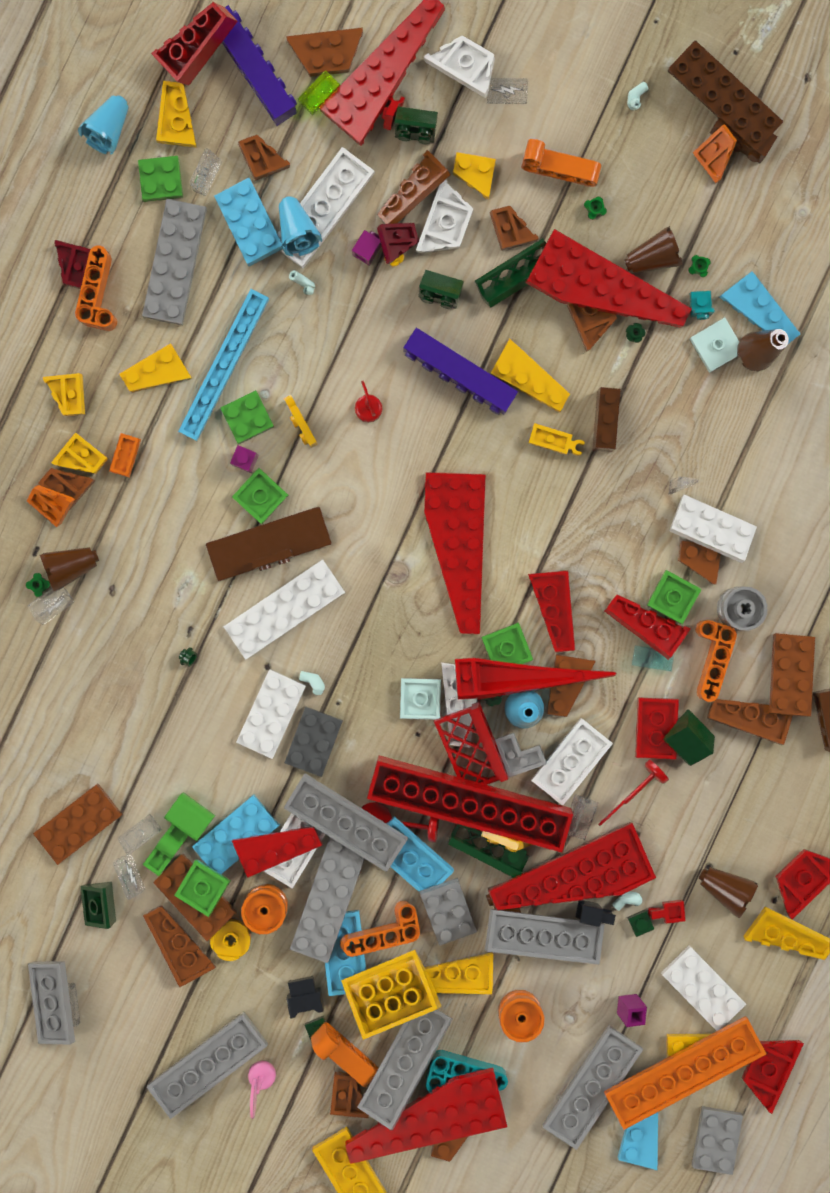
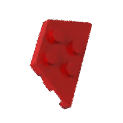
M803 849L775 876L787 915L790 919L793 920L830 884V858Z
M800 1040L760 1041L766 1055L747 1064L741 1077L771 1114L777 1105L804 1045Z

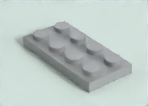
M65 961L29 963L28 968L38 1044L70 1045L74 1043L75 1036Z

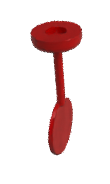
M363 380L361 384L365 395L356 401L355 413L360 420L369 423L376 421L381 416L383 409L380 400L376 396L368 394Z
M649 759L645 763V767L650 775L601 820L598 825L601 826L623 804H627L653 778L665 784L669 781L667 775Z
M369 802L361 807L386 824L392 819L389 809L381 803ZM430 817L429 825L400 821L406 827L428 830V840L436 842L439 828L438 818Z

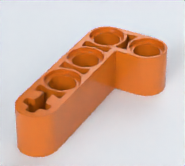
M529 139L521 168L527 172L594 187L598 183L601 164L593 160L547 150L543 141Z
M97 245L91 248L75 315L85 326L111 331L116 328L117 319L109 310L101 308L112 258L104 247ZM100 273V277L97 280H92L93 274ZM95 292V297L92 300H88V294ZM90 311V317L83 320V314ZM110 316L109 323L102 324L103 318Z
M702 620L697 623L695 631L698 636L712 642L697 687V696L704 701L713 702L719 696L737 633L730 626L710 620ZM705 624H708L710 626V632L705 635L702 631V627ZM724 630L729 632L727 640H723L721 636ZM722 649L723 657L718 660L715 655L716 651ZM716 668L717 676L712 679L710 677V670ZM707 681L714 682V685L708 684ZM705 689L711 691V694H705Z
M407 901L398 902L394 909L395 923L346 934L340 940L341 949L347 956L354 957L416 941L420 935L416 909ZM409 907V913L402 916V909ZM408 927H413L412 933L405 935V930ZM393 931L392 939L386 940V934ZM374 936V942L367 945V938ZM352 941L354 944H352V946H351L352 948L349 949V948H348V946H350V943H349V942Z
M325 1022L311 1036L312 1048L322 1060H326L329 1057L365 1088L371 1083L379 1068L333 1026Z

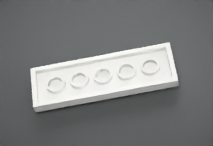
M343 147L300 203L321 234L322 242L319 241V247L375 174L373 169ZM280 229V231H279L277 234H278V236H279V238H280V240H281V242H282L281 229ZM318 248L303 256H299V253H293V256H288L283 249L280 252L301 268H304Z
M322 559L223 627L246 660L343 595L345 591Z

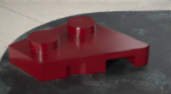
M414 223L380 224L377 227L386 264L392 263L419 242Z
M55 240L54 244L57 248L63 284L81 289L91 249Z

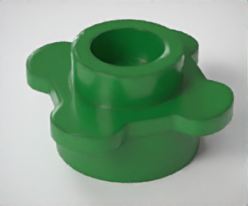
M599 196L584 203L589 219L593 220L599 215L604 216L607 212L603 199Z
M694 255L691 258L692 264L688 269L689 273L692 275L698 274L702 278L706 277L708 274L707 269L711 264L710 259Z
M35 573L31 581L26 582V588L31 589L36 597L42 596L43 592L50 587V582L43 578L40 573Z

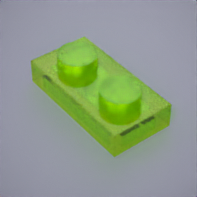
M325 70L298 98V102L313 116L340 84Z

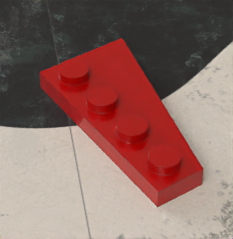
M568 571L528 574L555 652L574 651L575 640Z
M616 595L604 610L605 613L668 660L673 656L691 630L687 626L682 627L675 624L676 621L658 616L652 610L647 611L641 608L639 604L620 595Z
M313 826L232 839L247 878L322 846L316 828Z

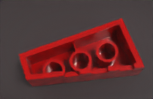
M212 2L196 15L190 24L184 25L178 34L172 39H167L160 49H155L151 54L177 82L189 86L238 21L224 6Z

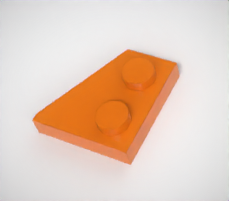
M725 124L693 152L715 183L721 180L737 142Z
M40 485L32 489L27 499L30 505L56 527L62 524L75 501L73 497Z

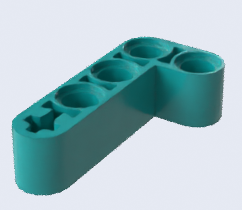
M436 1050L427 1070L426 1087L431 1093L432 1089L444 1085L447 1077L452 1078L488 1068H494L496 1079L498 1076H501L497 1081L499 1091L507 1087L508 1079L505 1069L501 1066L445 1050ZM438 1059L446 1061L443 1065L435 1063ZM462 1064L465 1067L463 1070H456L455 1066ZM437 1078L440 1080V1082L438 1084H432L430 1080Z

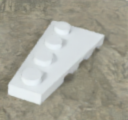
M442 663L447 715L471 707L473 703L477 702V698L458 700L455 664ZM469 713L462 715L459 719L460 723L467 726L472 721ZM448 722L449 733H451L454 726L450 722ZM456 726L453 734L464 739L467 729ZM470 731L466 740L471 742L472 732ZM450 739V745L460 746L462 743L456 739ZM464 743L463 747L470 748V745Z

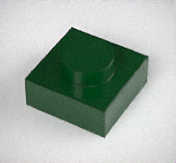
M505 849L501 862L519 870L527 850L521 849L512 852Z
M645 909L627 917L636 937L654 930Z
M324 1015L305 1023L310 1040L311 1036L326 1022Z

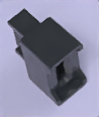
M578 900L575 917L580 919L579 923L600 927L601 923L614 925L616 915L612 913V910L603 909L599 903Z
M313 975L288 981L290 993L287 994L286 1001L290 1019L295 1018L301 1012L315 1010L318 1013L324 1012L321 987L316 988Z

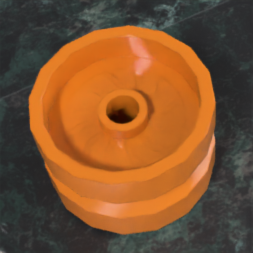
M261 884L253 888L248 893L241 908V915L245 926L257 934H270L277 931L283 924L288 911V900L285 893L274 885Z
M514 990L502 998L498 1008V1016L506 1036L516 1042L534 1040L544 1027V1014L539 1000L526 990Z

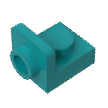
M711 291L690 292L691 317H697V320L709 319V316L715 312L714 308H712Z

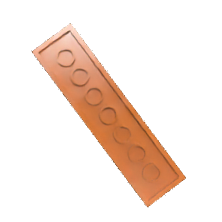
M744 1016L605 1090L604 1093L623 1130L757 1060L766 1055V1052L748 1018Z

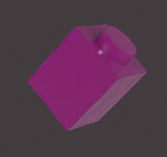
M364 230L352 249V256L370 266L381 248L379 235L373 231L367 232Z
M237 445L230 464L252 473L259 455L254 451Z
M637 994L618 996L617 1015L625 1026L645 1025L647 1006Z

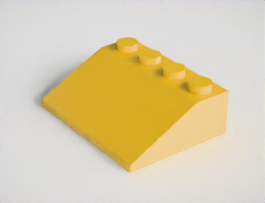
M416 950L341 980L363 1040L441 1007L435 988Z

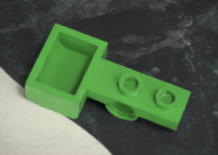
M183 792L164 817L172 825L157 843L143 865L160 876L189 836L197 841L216 815Z

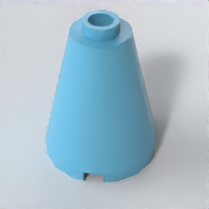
M119 95L111 96L80 125L78 133L81 137L84 135L87 138L86 143L103 154H106L108 151L110 155L114 153L129 109L127 101Z
M291 196L283 198L279 203L283 251L288 256H293V253H299V256H303L313 252L319 247V241L322 242L320 232L297 198Z
M533 690L510 694L505 702V715L512 725L523 729L531 728L542 719L544 703L541 697ZM530 709V711L527 714H525V710Z

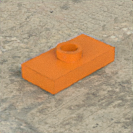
M120 433L109 472L130 478L141 439Z

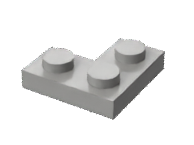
M515 733L495 739L508 777L547 764L540 745L521 751Z

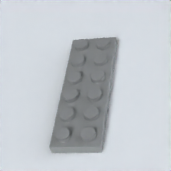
M166 199L142 314L144 318L183 326L207 211L205 206Z
M307 774L303 775L284 806V809L386 872L408 840V837Z
M329 837L290 950L328 963L365 860V858Z
M490 909L485 951L600 965L605 924L601 923L600 927L581 924L579 923L580 920Z
M437 1009L403 1023L357 1108L388 1129L393 1130L453 1018Z
M243 1012L147 1085V1089L171 1119L266 1048L268 1043L245 1012Z
M608 1025L542 1124L543 1128L577 1150L609 1102L604 1091L623 1081L643 1051V1048Z

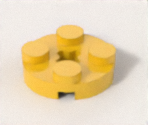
M230 919L210 939L212 950L220 959L225 961L239 959L248 951L251 944L249 929L244 923L236 919ZM233 935V938H235L236 941H234L232 945H229V942L225 940V937Z

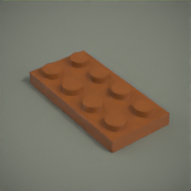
M773 634L769 713L811 717L815 637Z
M96 784L33 834L55 863L59 865L123 814L102 787Z
M181 854L153 883L206 941H209L237 911L222 896L211 916L207 917L174 896L193 864L185 854Z

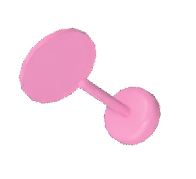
M263 1060L255 1062L250 1067L248 1079L252 1086L250 1097L251 1119L255 1117L257 1094H259L260 1090L271 1087L276 1078V1071L273 1065Z

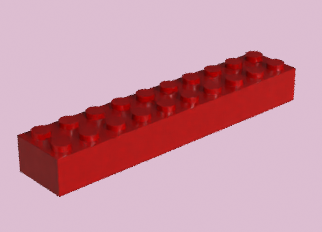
M378 755L367 799L561 853L563 852L574 815L572 809L566 806Z

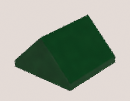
M689 709L686 710L663 738L689 766L712 755L714 752L715 736Z
M112 882L81 885L85 926L103 929L111 928L116 922Z

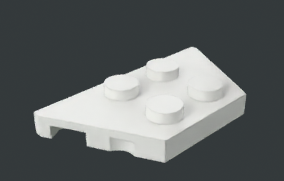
M460 36L453 40L452 43L441 46L440 51L430 56L428 53L424 56V61L482 97H487L495 60L494 54L466 37Z
M446 180L439 185L416 248L417 253L459 249L473 213V208L462 199L457 191L451 188Z

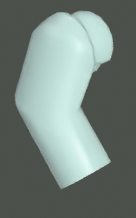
M644 81L628 92L627 105L631 110L640 108V96L649 90L648 85Z
M295 270L290 272V280L303 286L304 294L312 295L314 293V282Z
M301 671L299 681L309 682L313 688V694L321 695L325 689V684L320 676Z
M629 891L620 895L612 905L620 911L625 904L639 906L643 900L639 893Z

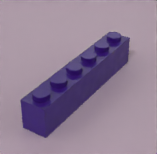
M228 5L225 8L238 22L223 40L222 44L276 126L297 114L295 107L297 102L292 94L288 95L284 90L286 86L280 77L276 78L274 75L275 69L269 60L265 61L261 47L258 43L255 45L251 40L253 36L247 27L243 28L240 22L242 20L237 11H232Z
M417 327L403 347V352L406 353L405 356L414 362L418 360L422 363L424 369L429 372H437L440 374L438 376L440 379L447 383L451 381L456 384V389L462 393L468 392L472 394V398L480 404L486 403L490 406L489 409L498 415L506 413L518 393L517 390Z

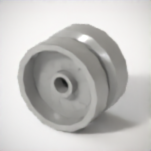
M734 587L726 590L720 596L717 602V614L724 625L730 626L735 630L749 631L757 628L764 622L768 606L765 597L760 591L752 587Z

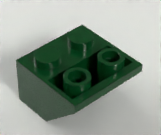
M398 107L395 117V138L405 142L417 140L421 144L434 143L438 112Z
M425 269L419 285L418 297L422 298L421 301L425 303H439L445 309L457 308L464 281Z

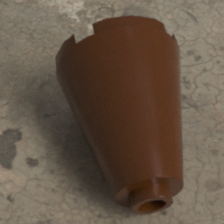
M670 226L664 228L628 253V259L624 260L628 271L632 270L633 274L683 265L682 258L678 255L679 248Z
M781 329L756 331L746 334L740 339L737 346V354L739 358L741 357L743 366L757 372L767 369L788 345V335Z
M90 547L40 554L53 591L62 589L97 566L96 562L99 561L96 550L91 551Z
M709 867L708 870L704 868L698 878L701 880L700 885L737 918L743 915L747 909V904L751 902L758 887V883L712 867Z

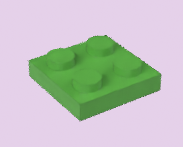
M178 156L138 160L142 200L144 202L183 198Z
M256 390L220 407L238 444L274 428Z
M258 468L232 498L260 524H263L289 495Z
M665 570L647 606L683 624L702 589Z
M519 622L481 637L490 660L524 664L533 660Z
M195 860L174 896L209 917L231 880L199 860Z

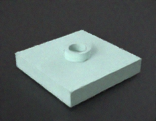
M726 318L719 320L690 338L691 343L709 373L738 356L737 346L739 340Z
M401 678L400 719L435 720L440 718L441 679Z

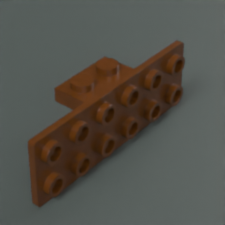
M693 41L668 69V72L755 152L783 123L780 117L697 41Z
M315 507L208 542L206 547L218 581L258 568L260 571L270 569V564L276 562L279 565L291 562L290 558L331 545L332 542L320 507Z

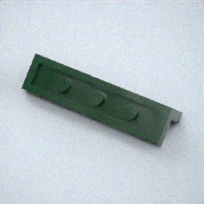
M543 238L475 280L481 298L490 308L528 285L526 281L540 256L534 257L535 251L541 247L543 250L546 244ZM526 259L524 265L517 267L520 260ZM504 270H509L505 277L500 278ZM492 280L490 286L483 289L482 284Z
M460 824L455 825L448 839V845L513 878L523 874V869L530 857L529 855H525L518 870L501 862L502 856L496 857L493 855L491 848L501 846L505 851L504 845H490L487 838H485L488 846L478 848L475 846L473 839L482 837V831ZM461 826L468 830L470 837L461 839L455 835Z

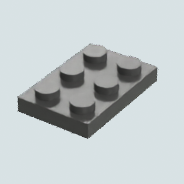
M306 706L284 763L322 777L343 720Z

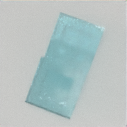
M635 645L632 665L672 672L674 654L668 660L653 648Z

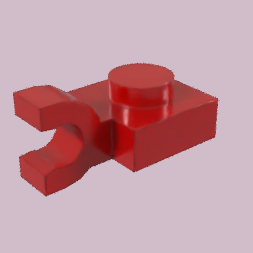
M393 96L389 98L387 102L389 107H385L382 114L384 129L391 131L397 109L403 106L405 97L401 96L398 101L394 100Z
M683 900L662 902L663 908H648V915L652 920L664 918L666 924L686 921Z

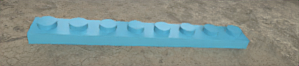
M250 289L178 432L198 441L269 301V297Z

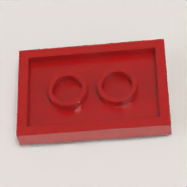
M637 698L636 758L676 759L677 753L663 738L678 721L679 699Z

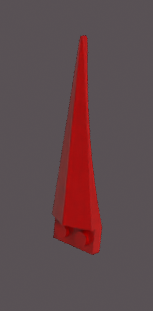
M480 658L455 659L458 700L474 698L479 700L609 678L617 674L616 672L541 667Z

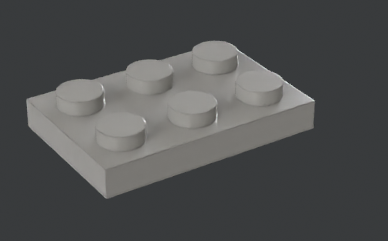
M458 878L420 891L439 946L477 933Z
M702 1106L692 1160L693 1168L733 1175L743 1115L740 1112Z

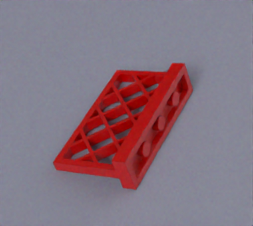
M480 702L473 703L471 707L434 720L457 777L464 778L467 773L476 777L475 782L485 785L499 780L501 782L508 780V774ZM470 714L472 721L469 726L459 722L462 715ZM446 721L453 723L454 726L451 733L443 730L440 723ZM456 726L467 729L464 739L453 734ZM470 731L478 734L479 740L477 744L466 740ZM451 738L462 742L458 751L450 748L449 742ZM464 743L475 748L471 756L461 752ZM477 749L486 753L487 756L484 762L474 758ZM458 756L469 760L466 768L457 765L456 760ZM472 761L482 765L479 774L468 770ZM484 767L492 769L495 776L490 778L482 776Z

